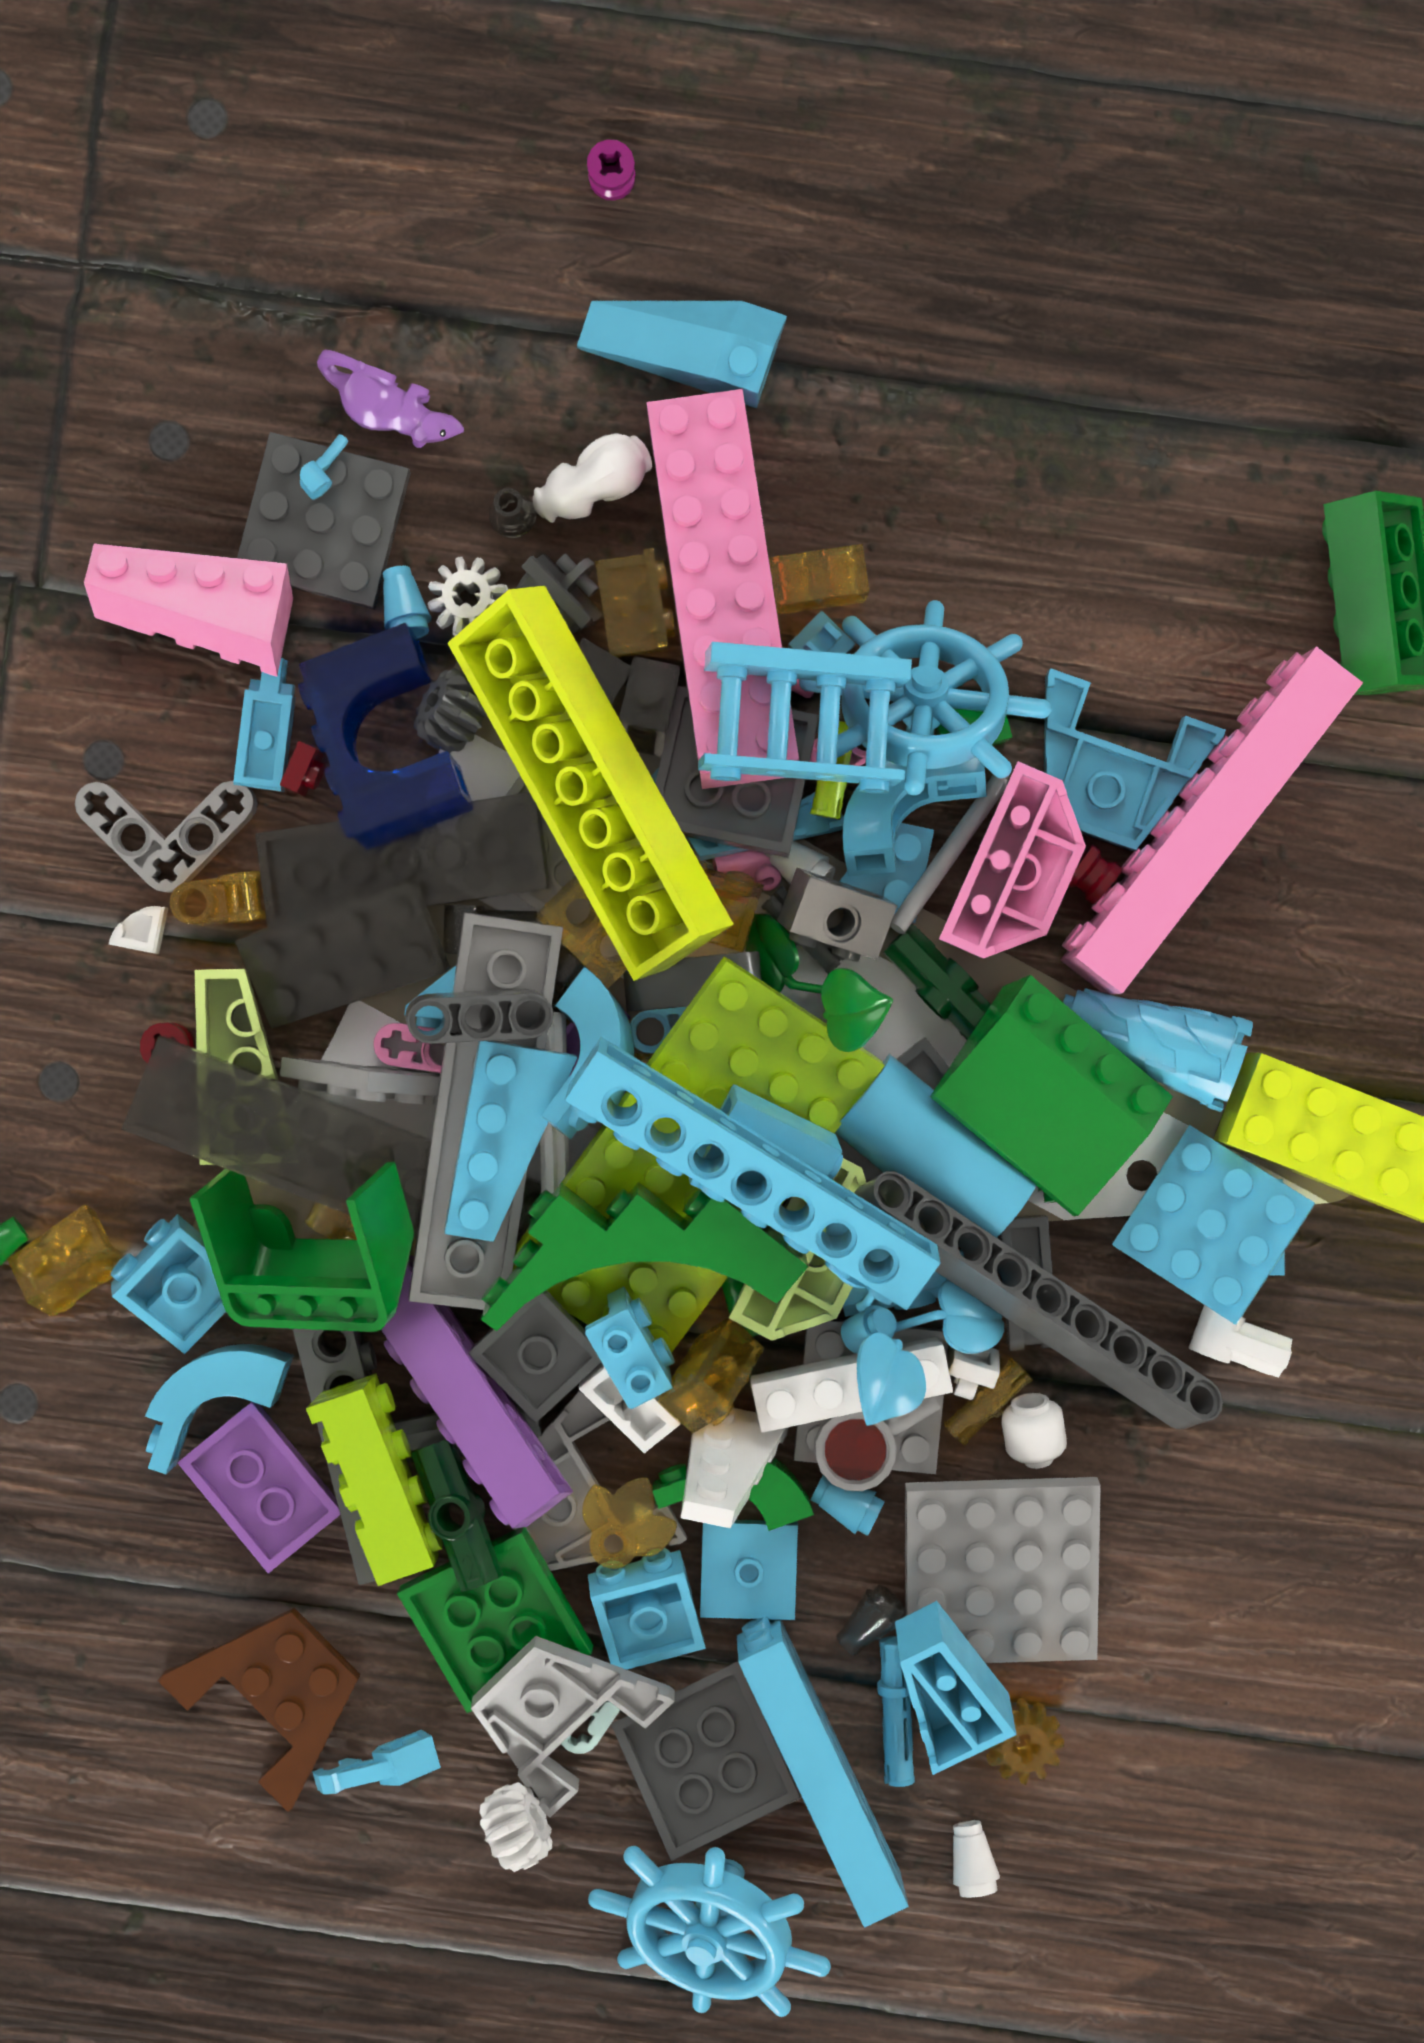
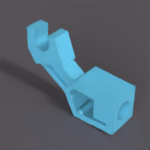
M421 1729L378 1746L372 1752L373 1759L362 1761V1759L345 1758L338 1761L339 1766L330 1770L320 1768L312 1772L318 1791L322 1794H336L347 1788L380 1781V1785L400 1786L441 1768L432 1735Z

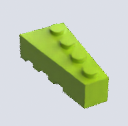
M377 1373L321 1392L306 1407V1411L312 1424L320 1421L323 1423L324 1442L321 1443V1448L328 1464L340 1465L342 1474H339V1492L345 1507L350 1512L357 1510L361 1519L355 1521V1531L377 1585L380 1586L434 1567L439 1557L438 1550L443 1549L442 1539L432 1531L429 1522H427L422 1504L427 1503V1497L419 1475L412 1477L406 1458L411 1457L407 1436L403 1429L396 1431L390 1412L395 1411V1402L388 1384L380 1385Z

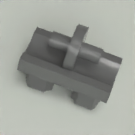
M565 553L555 564L546 554H542L538 558L530 556L521 566L526 571V574L522 577L516 589L546 586L552 599L560 606L558 610L572 635H575L584 628L596 625L604 616L589 599L599 589L588 577L596 566L589 557L576 564Z

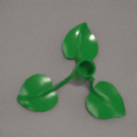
M764 913L755 914L749 927L745 952L759 951L762 981L779 993L783 990L784 985L792 990L821 994L822 1004L825 1009L823 1017L827 1020V1033L831 1043L843 1052H853L863 1047L879 1029L893 1003V999L871 986L858 973L847 968H839L830 972L823 985L795 980L791 975L797 971L800 959L794 941L789 939L787 930L774 918Z

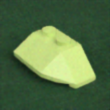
M843 1158L842 1165L833 1180L854 1193L857 1188L866 1183L863 1169ZM789 1197L784 1208L790 1211H797L805 1207L807 1203L799 1197ZM809 1251L806 1254L808 1268L777 1304L744 1283L729 1319L773 1341L837 1319L853 1287L843 1282L826 1266L824 1259Z

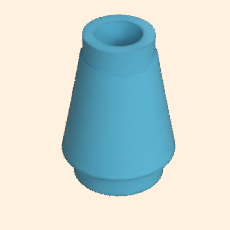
M394 566L386 569L382 573L384 579L385 629L391 632L392 639L396 641H410L425 636L429 632L428 623L431 621V615L412 576L410 567Z
M824 1475L811 1498V1501L819 1504V1507L852 1533L856 1534L859 1531L867 1536L885 1501L875 1496L876 1491L870 1489L865 1491H846L831 1484Z

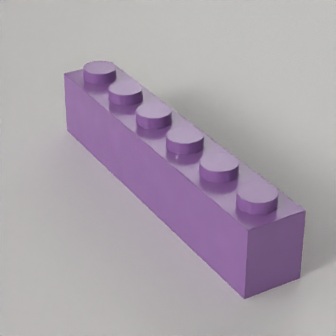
M410 1255L396 1314L381 1329L387 1338L384 1341V1346L389 1355L398 1364H404L413 1377L410 1385L417 1397L425 1404L430 1403L438 1415L439 1419L436 1420V1424L441 1434L451 1444L456 1443L466 1459L463 1460V1466L468 1475L477 1484L483 1483L492 1497L489 1504L495 1516L504 1525L510 1524L512 1529L527 1527L570 1495L573 1490L509 1395L468 1354L475 1344L450 1307L409 1301L408 1296L414 1256Z

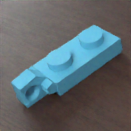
M281 658L277 677L262 672L261 680L251 679L249 690L245 689L233 785L284 792V787L280 786V782L288 764L296 697H294L295 685L286 684L288 661L284 658Z

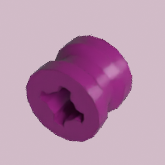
M607 139L597 143L587 157L588 180L591 189L597 196L612 201L622 199L631 192L635 184L636 175L632 151L626 144L618 140ZM615 161H617L615 165L606 166L604 164V162L614 163Z

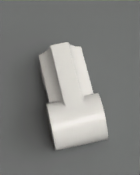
M1204 1305L1188 1348L1221 1362L1230 1363L1231 1360L1248 1368L1279 1378L1290 1360L1292 1339L1245 1322L1244 1317H1241L1238 1324L1235 1325Z

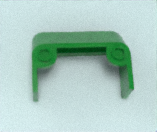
M395 1162L385 1163L346 1200L357 1240L295 1238L291 1222L285 1213L272 1205L254 1204L242 1164H230L189 1198L223 1306L227 1314L238 1324L246 1327L377 1332L395 1316L414 1239V1229Z

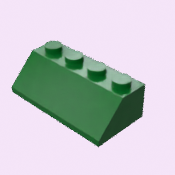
M1375 490L1323 504L1325 519L1322 524V532L1329 549L1330 567L1328 569V582L1334 592L1336 614L1334 615L1333 626L1340 643V665L1363 682L1354 695H1376L1424 689V511L1422 498Z

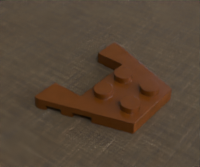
M292 1608L241 1633L238 1637L216 1648L213 1647L198 1654L196 1658L166 1670L157 1681L188 1711L221 1677H225L292 1745L258 1781L289 1812L294 1807L361 1674L295 1608Z

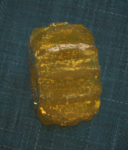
M1019 1698L1016 1703V1710L1012 1711L1017 1735L988 1748L990 1750L986 1755V1759L990 1766L1000 1765L999 1772L1002 1778L1008 1780L1017 1771L1020 1783L1026 1785L1029 1780V1772L1035 1771L1040 1779L1045 1780L1047 1774L1043 1765L1047 1763L1052 1766H1059L1060 1759L1054 1750L1064 1747L1062 1735L1055 1733L1060 1724L1055 1716L1046 1717L1047 1710L1042 1703L1038 1702L1029 1710L1026 1700ZM1028 1734L1031 1742L1025 1739L1027 1745L1025 1747H1017L1014 1741L1020 1743L1019 1736Z

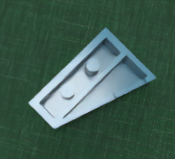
M937 1601L895 1621L900 1664L913 1708H915L920 1733L926 1746L933 1775L1017 1735L1008 1691Z

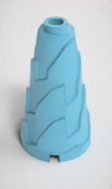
M1087 988L1084 991L1077 990L1075 997L1068 994L1065 995L1063 1000L1065 1005L1151 1078L1174 1091L1200 1101V1104L1205 1105L1209 1109L1218 1112L1224 1109L1223 1101H1228L1243 1063L1248 1046L1241 1045L1244 1035L1251 1037L1252 1021L1239 1016H1232L1230 1018L1200 1009L1169 1006L1148 1000L1126 999Z

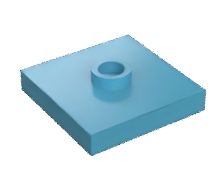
M735 1520L731 1528L703 1523L700 1618L762 1619L767 1616L771 1620H795L798 1523L795 1521L770 1531L766 1522L761 1520Z

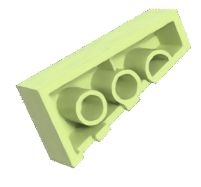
M195 970L200 1165L299 1162L298 1147L248 970Z

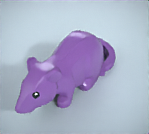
M325 349L319 355L317 361L319 370L326 380L338 389L345 412L359 426L378 431L395 430L401 434L411 436L413 445L417 448L423 447L426 443L444 441L464 432V427L455 417L441 412L430 411L423 405L428 403L430 399L428 389L412 383L409 384L406 392L397 387L398 383H395L396 376L389 372L332 350ZM334 365L348 368L353 372L352 374L340 372Z

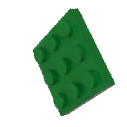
M526 1527L517 1528L491 1541L503 1572V1576L472 1590L461 1592L451 1562L449 1561L400 1585L397 1591L399 1599L466 1713L472 1711V1697L535 1636L586 1655L592 1654L594 1645Z

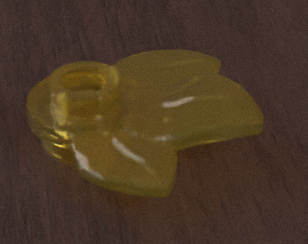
M641 1477L628 1481L614 1495L597 1484H594L588 1491L583 1502L582 1515L592 1532L590 1537L591 1554L601 1566L617 1569L630 1563L634 1556H654L662 1551L674 1536L677 1522L671 1518L653 1514L654 1495L648 1478ZM609 1535H618L623 1540V1547L619 1551L610 1552L606 1549L604 1541Z

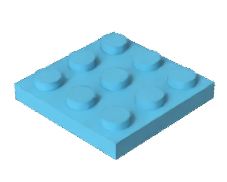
M1189 1125L1112 1245L1237 1325L1313 1209L1315 1202Z

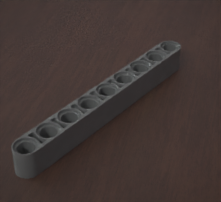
M895 1171L884 1172L860 1186L854 1192L937 1244L941 1262L935 1270L937 1273L1170 1427L1186 1429L1211 1421L1218 1417L1222 1411L1223 1401L1221 1393L1211 1380L902 1174ZM878 1192L886 1201V1206L881 1202ZM918 1219L923 1223L925 1231L920 1227ZM958 1246L962 1249L964 1257L960 1254ZM997 1272L1000 1274L1002 1282L1000 1281Z

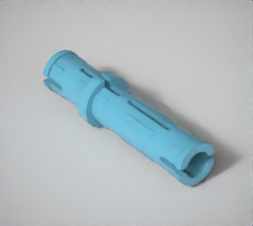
M888 1636L879 1640L881 1680L877 1682L878 1695L882 1696L884 1783H889V1786L905 1787L915 1782L911 1718L912 1704L900 1664L897 1636Z

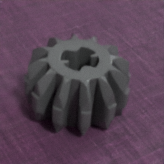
M456 668L450 671L444 670L440 673L437 680L431 681L428 691L422 695V702L416 708L417 717L414 720V729L417 730L419 737L426 740V743L435 749H442L447 753L459 752L464 749L467 742L474 740V735L482 727L481 723L487 714L465 674Z

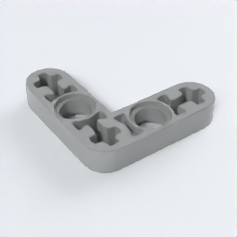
M233 781L223 782L167 838L121 793L105 783L93 782L83 786L76 795L75 808L80 818L149 886L157 891L173 893L186 887L255 815L258 803L256 795L251 788L233 785ZM242 792L244 797L240 803L244 810L240 814L234 811L228 812L221 819V821L229 824V827L223 831L219 823L207 817L206 813L211 809L214 814L220 815L228 805L224 799L225 795L231 793L237 796ZM94 794L100 797L107 794L109 798L105 802L106 807L115 815L121 816L123 810L127 812V815L121 817L113 824L104 814L98 812L91 814L90 811L94 805L90 798ZM113 824L108 833L105 828ZM137 824L145 831L146 840L142 848L131 852L122 845L121 835L126 827ZM206 824L213 831V842L207 849L197 851L189 844L188 835L195 825ZM178 843L183 852L196 860L190 865L187 860L182 859L173 870L178 876L176 880L164 879L160 882L158 877L162 871L158 864L161 861L172 863L180 856L179 852L173 850V847Z

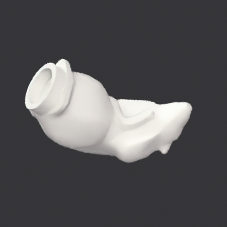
M616 433L604 435L596 439L581 453L576 466L561 463L549 474L544 486L534 489L532 500L534 510L541 517L553 523L558 516L566 519L587 517L591 514L595 501L602 499L604 501H613L629 495L640 486L645 473L652 468V460L648 449L634 435L629 437Z

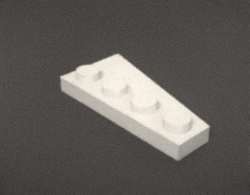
M698 1401L694 1416L681 1518L731 1528L749 1499L753 1485H757L760 1481L767 1462L771 1463L774 1458L778 1444L783 1443L789 1427L761 1433L756 1412L737 1409L721 1401L710 1403Z

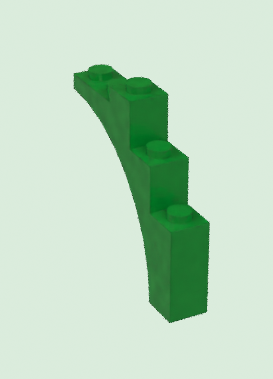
M638 1182L630 1192L622 1189L614 1197L605 1211L610 1215L607 1219L561 1183L552 1194L548 1190H544L530 1207L528 1214L532 1216L528 1233L537 1239L538 1242L535 1243L532 1239H529L514 1257L512 1263L517 1267L505 1280L498 1276L481 1298L486 1303L481 1320L497 1332L524 1304L555 1284L592 1269L627 1262H674L710 1269L745 1283L777 1304L808 1268L806 1254L798 1252L788 1245L780 1232L768 1225L766 1228L754 1225L742 1215L741 1208L726 1199L724 1202H718L707 1196L701 1189H698L686 1203L683 1212L687 1215L683 1218Z

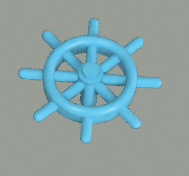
M937 600L930 601L927 604L924 624L901 626L884 631L878 635H875L856 616H848L842 622L843 631L860 646L854 653L856 655L901 659L920 658L919 666L911 669V680L901 688H895V693L890 694V701H893V703L889 705L886 751L887 761L906 766L904 787L908 794L914 796L919 795L924 790L926 769L951 767L967 762L975 757L996 777L1006 778L1012 771L1011 763L992 746L1003 728L1006 715L1046 718L1052 710L1050 702L1046 699L1009 695L1007 677L1000 662L1021 650L1023 641L1019 635L1010 634L986 648L979 641L962 632L943 627L944 606ZM941 660L953 664L955 667L944 673L938 669V663ZM799 679V685L804 691L821 693V689L816 687V681ZM974 679L982 692L956 688ZM846 684V689L841 690L842 713L849 729L838 734L837 758L861 744L867 748L869 706L865 698L870 699V693L865 692V685ZM954 709L980 711L983 713L976 721L969 724ZM903 720L906 724V731L897 729L893 725ZM940 724L950 732L948 734L934 735L935 728Z
M630 1846L624 1852V1861L641 1878L633 1898L603 1889L592 1890L588 1897L591 1907L626 1918L627 1931L633 1946L623 1949L618 1954L617 1961L620 1967L630 1969L646 1963L669 1982L692 1992V2005L695 2011L699 2013H705L709 2010L712 1998L742 2000L758 1996L775 2015L784 2017L789 2014L791 2003L775 1986L784 1968L789 1967L818 1977L826 1976L831 1969L830 1961L826 1957L791 1946V1930L786 1918L799 1914L803 1910V1898L799 1894L793 1893L772 1900L758 1887L745 1880L744 1868L734 1860L725 1859L723 1850L718 1847H712L706 1852L705 1865L674 1863L658 1867L639 1847ZM665 1902L672 1910L656 1905ZM751 1929L755 1935L745 1933L744 1931ZM664 1930H667V1931H670V1932H673V1933L667 1934ZM744 1954L756 1957L757 1959L750 1961Z

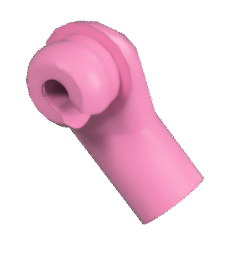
M749 850L712 858L714 872L717 877L740 872L764 891L774 890L781 882L780 872L771 864L770 858L762 852Z

